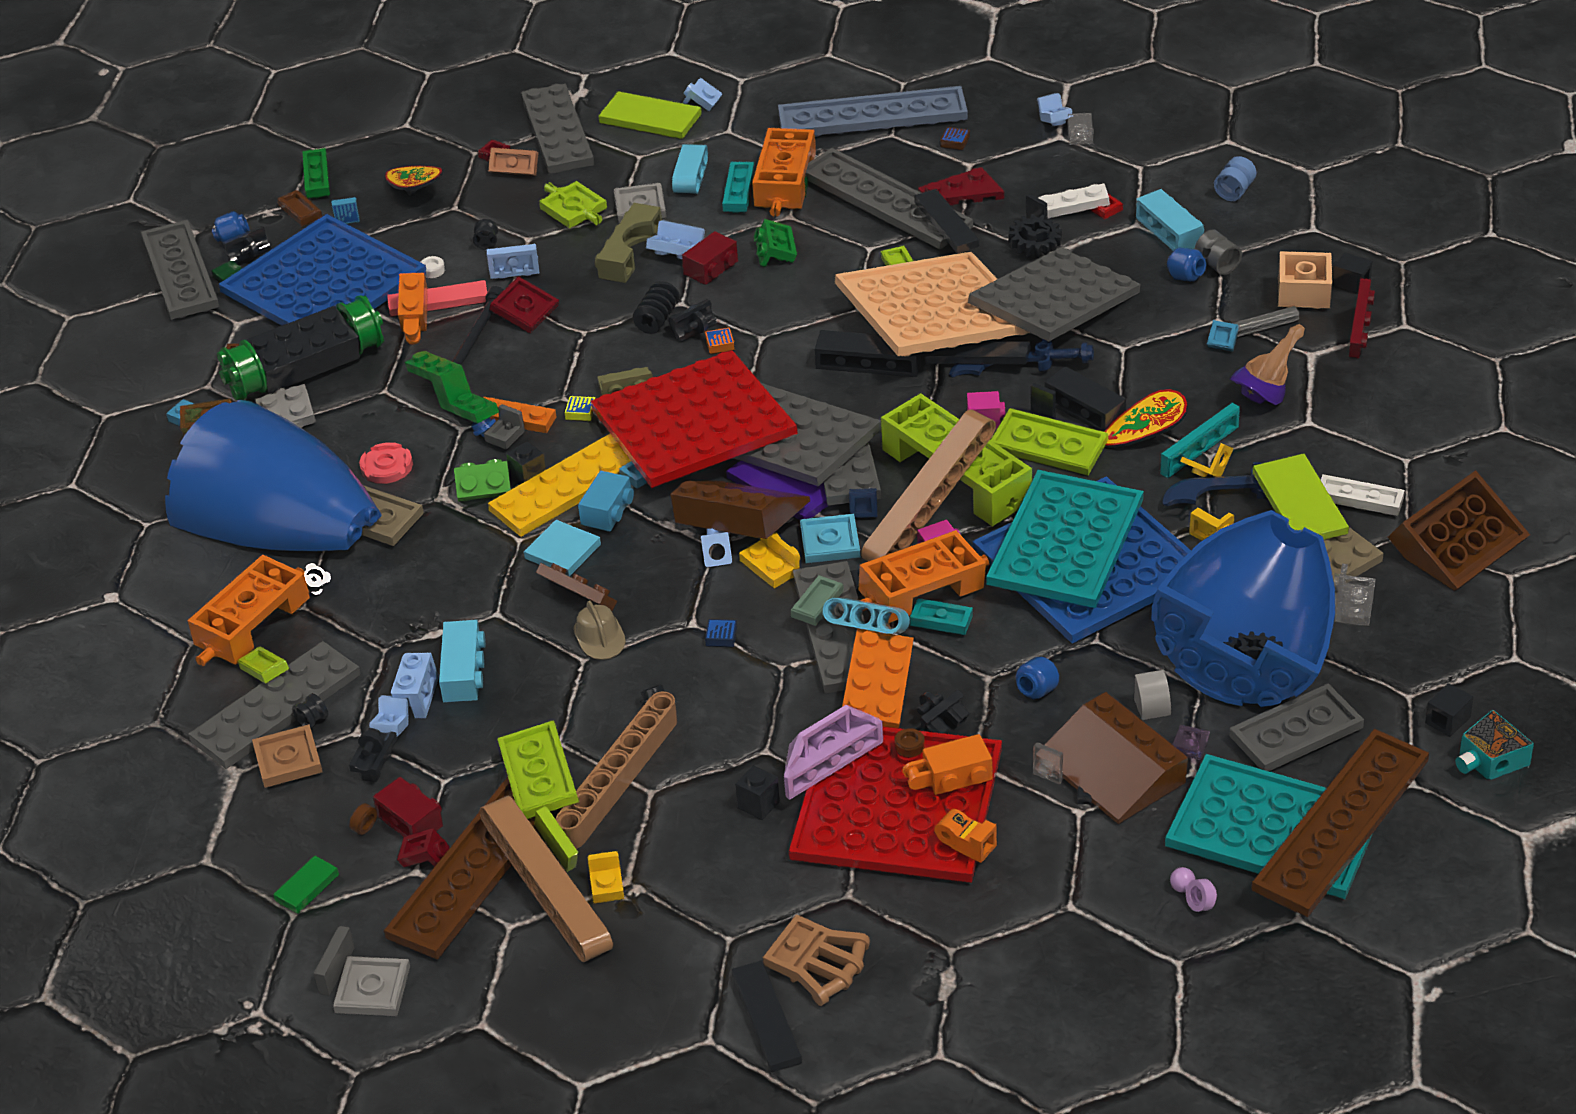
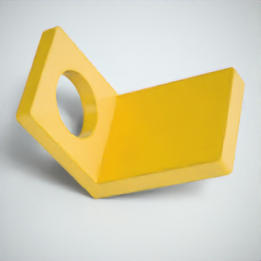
M1221 443L1210 468L1185 457H1182L1180 462L1192 466L1191 472L1199 476L1207 477L1208 474H1211L1215 477H1220L1225 470L1233 448ZM1223 453H1224L1223 460H1222L1221 463L1219 464L1220 459H1221V456H1222Z

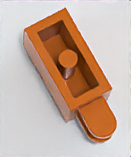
M399 273L398 318L401 331L405 334L406 342L412 345L420 341L421 331H427L428 288L425 273Z
M977 734L922 749L923 759L909 762L902 769L904 776L909 778L908 785L911 789L917 790L931 786L936 795L992 780V757L981 735Z

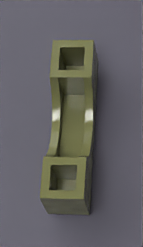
M633 203L630 209L625 212L622 221L615 227L610 239L606 240L602 251L596 255L595 267L598 268L599 278L623 283L628 281L635 270L633 249L630 247L657 235L658 223L662 220L661 207Z

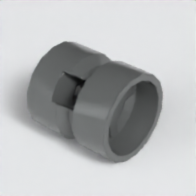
M1216 230L1205 232L1200 236L1195 245V249L1202 253L1206 263L1221 275L1231 273L1238 266L1242 258L1241 249Z

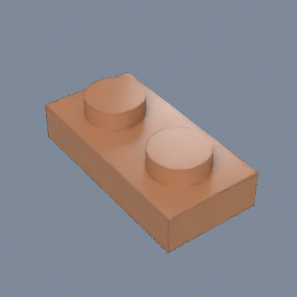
M491 148L488 171L491 173L536 176L538 152Z

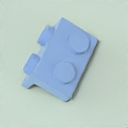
M661 220L658 223L657 235L647 239L646 248L655 250L654 253L659 255L676 254L677 258L682 259L683 253L704 239L705 230L703 228Z

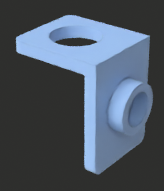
M706 529L707 534L701 536L705 566L712 567L731 564L730 533ZM713 544H721L724 547L725 555L722 559L715 560L710 557L709 548Z

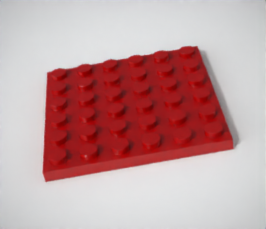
M733 350L721 352L717 356L699 360L692 365L674 369L667 374L649 378L647 381L627 386L611 394H604L590 401L594 413L651 488L798 434L795 422Z
M883 727V743L806 790L789 849V859L972 883L977 861L943 843L935 834L934 829L951 809L960 810L968 818L981 824L984 823L987 818L1001 756L1002 740L982 738L992 757V780L935 795L931 786L917 790L911 789L908 785L909 778L905 777L902 772L903 767L907 763L923 759V752L915 757L899 755L895 750L894 739L896 734L903 729ZM920 731L924 735L925 748L969 737Z

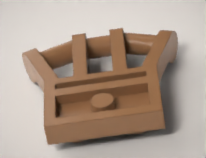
M796 914L763 956V965L790 977L791 982L799 981L811 993L814 1001L819 1006H822L829 1002V997L842 989L847 990L853 982L852 977L862 971L864 968V952L869 948L870 938L863 933L831 930ZM830 944L851 946L852 953H848ZM821 955L843 965L844 968L842 970L816 958ZM807 970L827 978L831 982L822 987Z

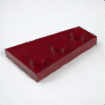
M982 167L918 187V192L920 193L937 189L950 205H957L960 200L973 199V202H983V197L995 196L996 200L1004 199V190Z
M1360 279L1350 339L1349 357L1360 358L1361 348L1366 349L1368 333H1365V328L1370 327L1372 312L1369 311V305L1373 306L1375 290H1370L1371 279Z

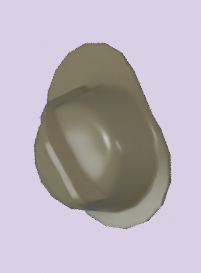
M587 601L586 607L577 616L574 634L581 649L587 656L599 660L611 659L619 655L624 649L626 643L625 635L613 612L607 606L593 605L591 601Z

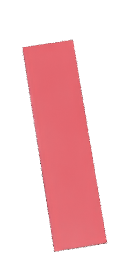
M485 280L428 289L427 311L485 303V296L487 294ZM399 293L388 295L390 317L398 316Z

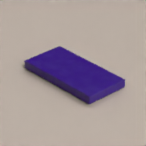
M739 461L726 471L727 478L736 484L810 496V502L793 516L799 521L801 519L813 518L829 506L827 505L823 483L816 486L744 461Z

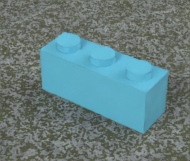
M1162 189L1137 198L1136 219L1173 251L1179 247L1195 248L1198 239L1204 234V225L1199 220L1193 217Z
M478 620L443 622L439 678L443 702L478 700V688H483L482 671H479V668H484V653L480 650L485 648L484 631H479Z

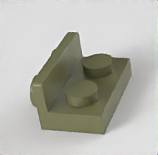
M648 367L597 376L601 395L614 393L627 386L639 384L653 377Z

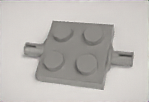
M305 384L293 386L287 390L281 388L275 391L274 394H268L255 399L256 404L288 419L300 428L316 422Z

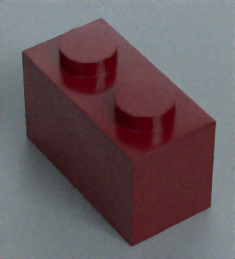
M716 231L682 254L684 275L704 285L738 262L737 241Z
M402 777L397 778L373 796L377 817L403 837L432 828L437 831L443 827L440 804L434 798H428L424 795L417 785L408 783Z

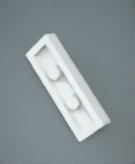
M1104 183L1038 197L1047 202V218L1110 205Z
M1322 475L1321 482L1335 504L1396 516L1399 514L1405 490L1329 475Z

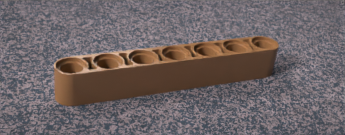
M971 409L962 415L865 542L861 551V556L864 560L871 561L910 546L917 536V530L926 525L992 438L996 429L994 420Z
M658 692L648 699L576 790L579 802L563 807L557 814L556 821L576 849L586 842L676 726L675 698L669 692Z
M505 796L481 807L480 816L486 829L577 957L582 962H586L611 950L613 942L608 930L511 796Z

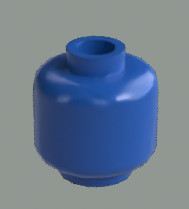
M235 211L216 218L215 228L212 229L216 241H222V243L250 231L244 215H239Z
M1179 247L1169 256L1167 267L1174 279L1195 281L1205 272L1206 261L1199 250Z
M1042 656L1034 657L1018 668L1016 672L1017 687L1028 698H1042L1057 687L1059 683L1058 670L1048 658Z

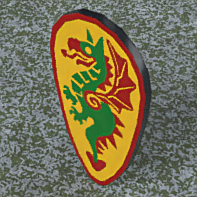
M407 166L391 169L386 172L385 177L391 186L399 190H405L409 196H412L425 189L427 185L439 180L443 176V171L441 168L433 166Z
M1166 389L1156 391L1144 397L1122 413L1104 431L1108 433L1109 439L1104 448L1128 446L1146 439H1154L1157 435L1174 428L1187 415L1188 404L1185 396L1179 391Z

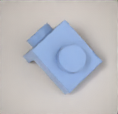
M700 78L695 85L689 84L683 93L686 95V98L682 104H688L692 99L710 112L722 96V93Z
M1059 93L1037 99L1041 121L1057 126L1065 124L1066 119L1073 118L1072 109L1062 106Z
M382 695L378 699L379 713L369 723V728L378 729L383 733L396 732L397 736H399L408 726V698H393L392 696Z

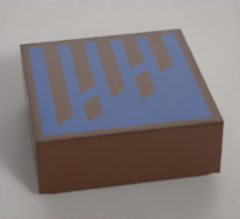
M947 127L940 140L941 147L963 150L970 137V130Z

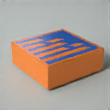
M730 327L705 331L710 354L735 350Z

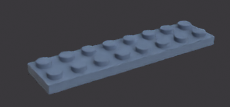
M961 86L778 105L781 128L815 130V136L832 133L842 134L851 131L863 132L880 128L889 129L899 126L911 127L918 124H936L947 121L958 122L968 119V111Z

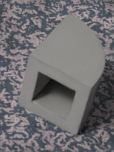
M1164 670L1135 675L1134 701L1142 720L1171 715L1170 692Z

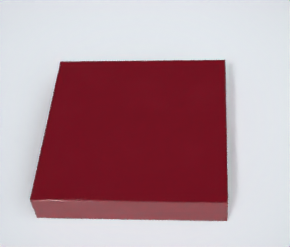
M518 276L490 303L489 310L531 334L558 307L559 299Z

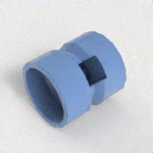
M1241 156L1230 159L1214 181V188L1217 194L1228 201L1240 199L1256 177L1257 171L1254 164Z

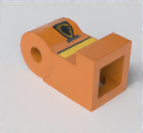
M951 809L934 829L935 834L943 843L980 863L997 846L996 824L987 820L981 824L968 818L960 810Z

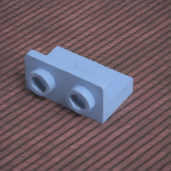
M536 244L487 249L491 279L539 274Z
M431 653L403 654L391 689L393 698H408V706H411L415 718H426L439 679Z

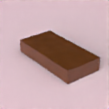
M298 190L277 199L278 206L301 226H305L322 217L321 210Z

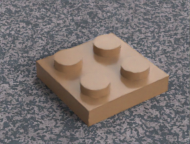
M310 725L252 739L264 788L322 772Z

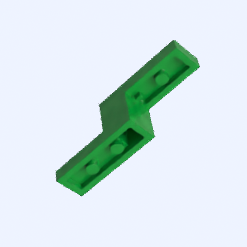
M426 351L414 354L412 359L405 362L408 372L432 381L442 409L477 424L499 413L495 402L471 393L462 365Z

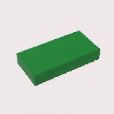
M314 856L273 894L275 902L298 914L339 875L338 868Z

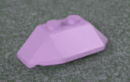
M845 705L800 732L789 744L784 773L786 797L789 800L883 743L882 721L875 716Z

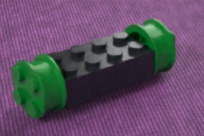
M358 295L351 303L344 304L340 302L336 306L326 308L246 340H241L239 346L229 350L225 347L221 348L217 352V357L222 367V370H219L220 378L225 385H229L236 401L246 400L247 395L256 391L270 394L281 388L360 358L359 355L363 353V349L371 346L375 348L381 347L382 343H384L380 327L383 325L382 317L378 311H374L366 296Z

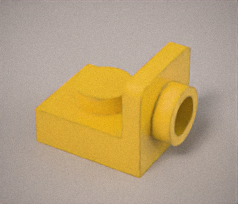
M1196 508L1190 514L1189 534L1203 541L1218 530L1234 524V515L1228 513L1219 520L1200 508Z
M618 852L589 855L588 865L593 902L601 903L624 899Z

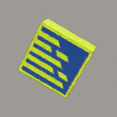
M570 396L565 410V419L591 421L594 411L590 401L594 400L595 397Z

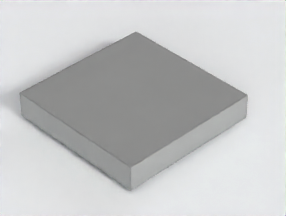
M661 183L614 189L619 223L633 203L661 207L662 218L666 217Z
M347 956L333 1005L335 1013L397 1016L410 969L409 959Z

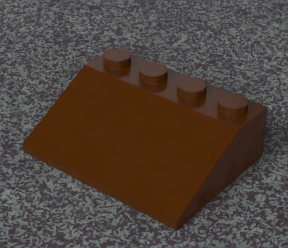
M1475 470L1405 520L1388 538L1406 560L1456 591L1526 539L1530 534Z
M685 481L670 494L675 523L762 539L770 537L810 502V496L724 481Z
M1107 692L1085 703L1037 752L1038 758L1078 790L1080 786L1084 789V793H1089L1092 803L1118 824L1186 783L1188 757Z

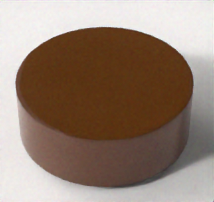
M903 729L895 736V750L901 756L915 757L923 752L922 749L925 748L924 735L919 730Z
M367 803L361 804L354 811L350 819V829L359 835L367 833L376 821L377 810Z

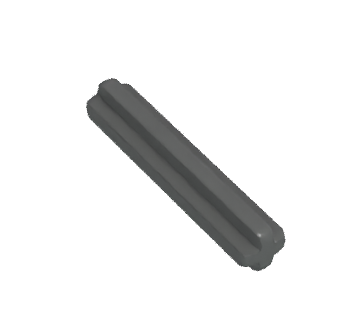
M1292 306L1233 322L1232 324L1239 325L1237 337L1296 322L1299 320V310Z

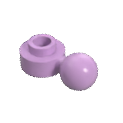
M1184 867L1177 868L1172 872L1170 877L1172 887L1178 892H1186V900L1192 910L1199 912L1210 910L1214 907L1217 892L1208 879L1195 880L1194 873Z

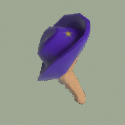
M1298 324L1290 327L1287 336L1270 353L1255 357L1230 377L1232 382L1241 385V393L1246 398L1259 404L1267 401L1277 405L1283 401L1286 391L1285 381L1288 374V355L1297 340L1304 334L1305 328L1302 325Z

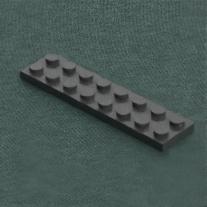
M834 148L827 150L808 163L805 176L809 182L940 250L949 244L915 204L914 195L920 194V192ZM955 210L970 229L973 228V219Z

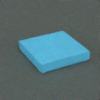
M854 514L800 520L806 563L861 557Z
M555 520L524 551L525 559L539 565L542 563L551 567L552 563H555L567 569L566 575L570 576L601 545L600 537Z

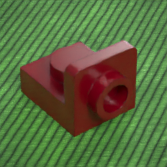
M432 828L405 836L397 861L403 867L429 860L435 867L450 847Z

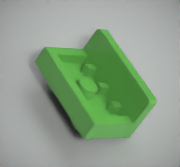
M493 459L487 461L486 464L464 463L460 467L454 468L458 501L501 496L511 490L507 461L502 462V460Z

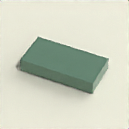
M818 575L792 607L791 617L816 626L824 616L823 606L825 602L831 598H839L844 591L843 584Z

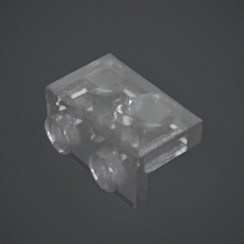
M1342 563L1341 574L1335 573L1334 587L1335 590H1338V593H1335L1334 622L1369 626L1376 579L1348 576V564Z

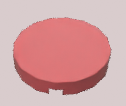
M382 443L371 447V451L367 454L364 452L361 455L359 464L362 476L368 481L388 484L404 478L411 471L413 461L410 450L402 448V445Z

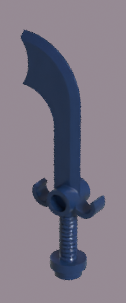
M1041 339L1042 342L1035 345V351H1030L1027 362H1037L1039 371L1048 370L1053 363L1052 359L1082 358V363H1088L1094 360L1093 345L1082 343L1081 349L1054 350L1052 341ZM955 364L950 370L949 375L952 377L962 374L980 376L985 368L993 364Z
M1253 462L1251 475L1197 477L1179 481L1166 491L1163 497V505L1167 507L1176 503L1196 505V500L1202 493L1218 489L1250 488L1253 493L1257 494L1258 499L1266 498L1265 493L1253 474V466L1263 463Z

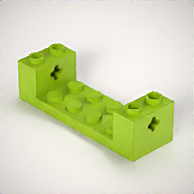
M920 393L881 417L882 450L899 462H902L918 451L930 459L959 419ZM989 440L960 478L962 482L973 489L974 514L993 527L1019 510L1032 483V468L991 440Z

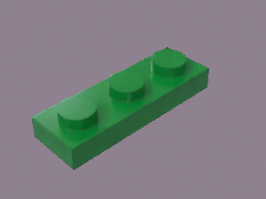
M326 148L302 151L306 198H321L330 195Z

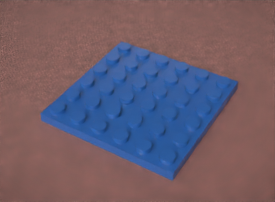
M326 214L219 283V288L223 294L282 326L334 305L336 306L340 302L344 304L351 303L358 295L366 296L372 308L375 309L388 300V295L399 293V273L426 274V265Z
M1107 476L1096 481L1116 485ZM1140 506L1096 608L1023 592L1018 593L1071 643H1074L1153 603L1160 584L1191 550ZM1012 522L973 541V549L979 556L986 555L990 566H992Z

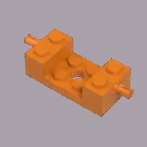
M767 129L752 182L754 206L771 208L770 214L775 216L776 212V217L780 215L781 208L802 209L805 198L804 178L807 166L810 161L815 159L816 155L815 130Z
M955 530L860 564L858 590L865 599L859 601L901 608L909 616L912 614L913 598L924 593L950 585L961 597L984 588L985 569L989 565V560L986 555L979 556ZM892 613L888 619V622L890 623L898 620L897 615L895 613Z
M261 555L187 620L194 645L204 649L201 654L195 657L196 662L204 667L213 657L217 656L236 665L238 659L254 649L251 631L276 608L293 614L310 598L303 569H299V567L293 569L270 557Z

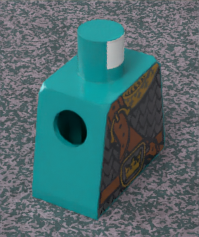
M1492 710L1463 734L1460 756L1455 760L1456 766L1464 774L1476 769L1486 779L1492 780L1530 765L1534 743L1496 711Z

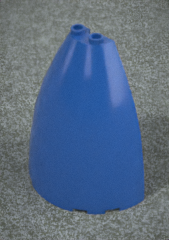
M237 400V402L232 403L223 402L203 414L181 440L180 444L183 447L177 460H172L167 479L171 480L169 495H165L167 518L171 526L203 537L245 547L290 551L348 550L361 537L362 527L364 525L371 527L382 516L369 493L351 469L322 441L288 419L246 400Z
M1270 510L1224 527L1199 542L1160 584L1152 605L1151 619L1154 621L1156 630L1155 639L1161 653L1167 655L1176 666L1174 671L1200 692L1214 699L1242 706L1243 703L1259 704L1260 707L1280 704L1282 700L1294 695L1298 696L1314 682L1322 668L1329 648L1335 618V587L1323 536L1305 527L1302 530H1294L1290 527L1288 518ZM1250 631H1253L1257 636L1262 632L1268 638L1275 636L1276 642H1283V647L1267 640L1258 659L1255 660L1223 642H1228V637L1230 636L1238 638V633L1249 635Z

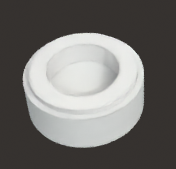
M431 256L421 261V263L426 265V278L439 277L445 271L444 261L439 257Z

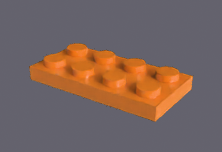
M857 628L842 707L848 705L875 716L882 721L883 727L899 728L914 638Z

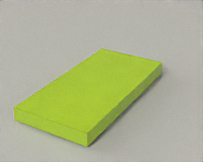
M618 91L600 113L599 123L683 139L702 113L701 107Z
M1009 408L991 439L992 442L1015 457L1084 475L1090 474L1109 440L1108 433L1011 408Z
M1305 454L1253 466V474L1276 513L1289 519V525L1292 529L1302 530L1305 527L1323 536V540L1348 534V524Z
M554 720L497 738L515 803L527 819L535 817L536 811L544 806L549 811H553L579 802Z

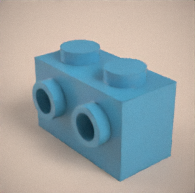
M600 470L578 504L581 525L611 531L616 522L621 520L626 506L631 504L633 500L634 490L631 488L630 477Z

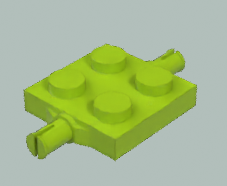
M577 181L561 188H557L550 182L545 185L544 190L550 195L539 201L540 209L569 229L584 220H590L595 225L602 222V216L597 213L607 208L606 200Z

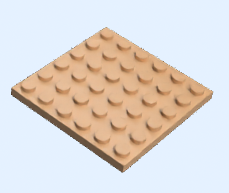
M972 252L835 274V284L897 356H909L918 352H932L935 349L954 348L968 343L977 344L985 340L1003 339L1007 336L1030 333L968 303L969 293L997 280Z

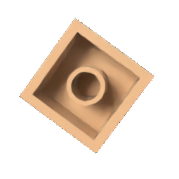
M1280 252L1278 307L1330 308L1332 289L1331 253Z

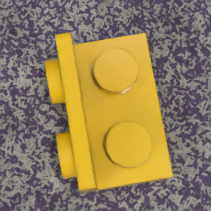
M773 533L767 539L760 538V541L739 552L740 561L774 589L793 578V570L800 569V555L795 547L789 546L777 533Z

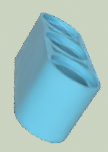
M682 145L673 173L672 189L674 193L698 194L708 161L707 145Z
M831 598L823 606L825 619L833 624L887 634L902 633L910 624L908 613L897 607L848 598ZM838 603L844 608L841 618L835 615L834 609ZM865 608L871 613V619L868 623H865L861 618L862 611ZM892 613H895L898 617V625L894 629L888 622Z

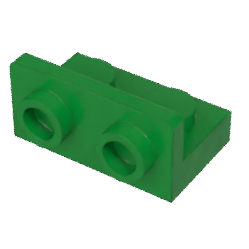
M764 219L761 227H758L754 234V241L757 245L756 254L759 256L760 266L766 267L770 257L780 261L794 262L797 252L791 226Z

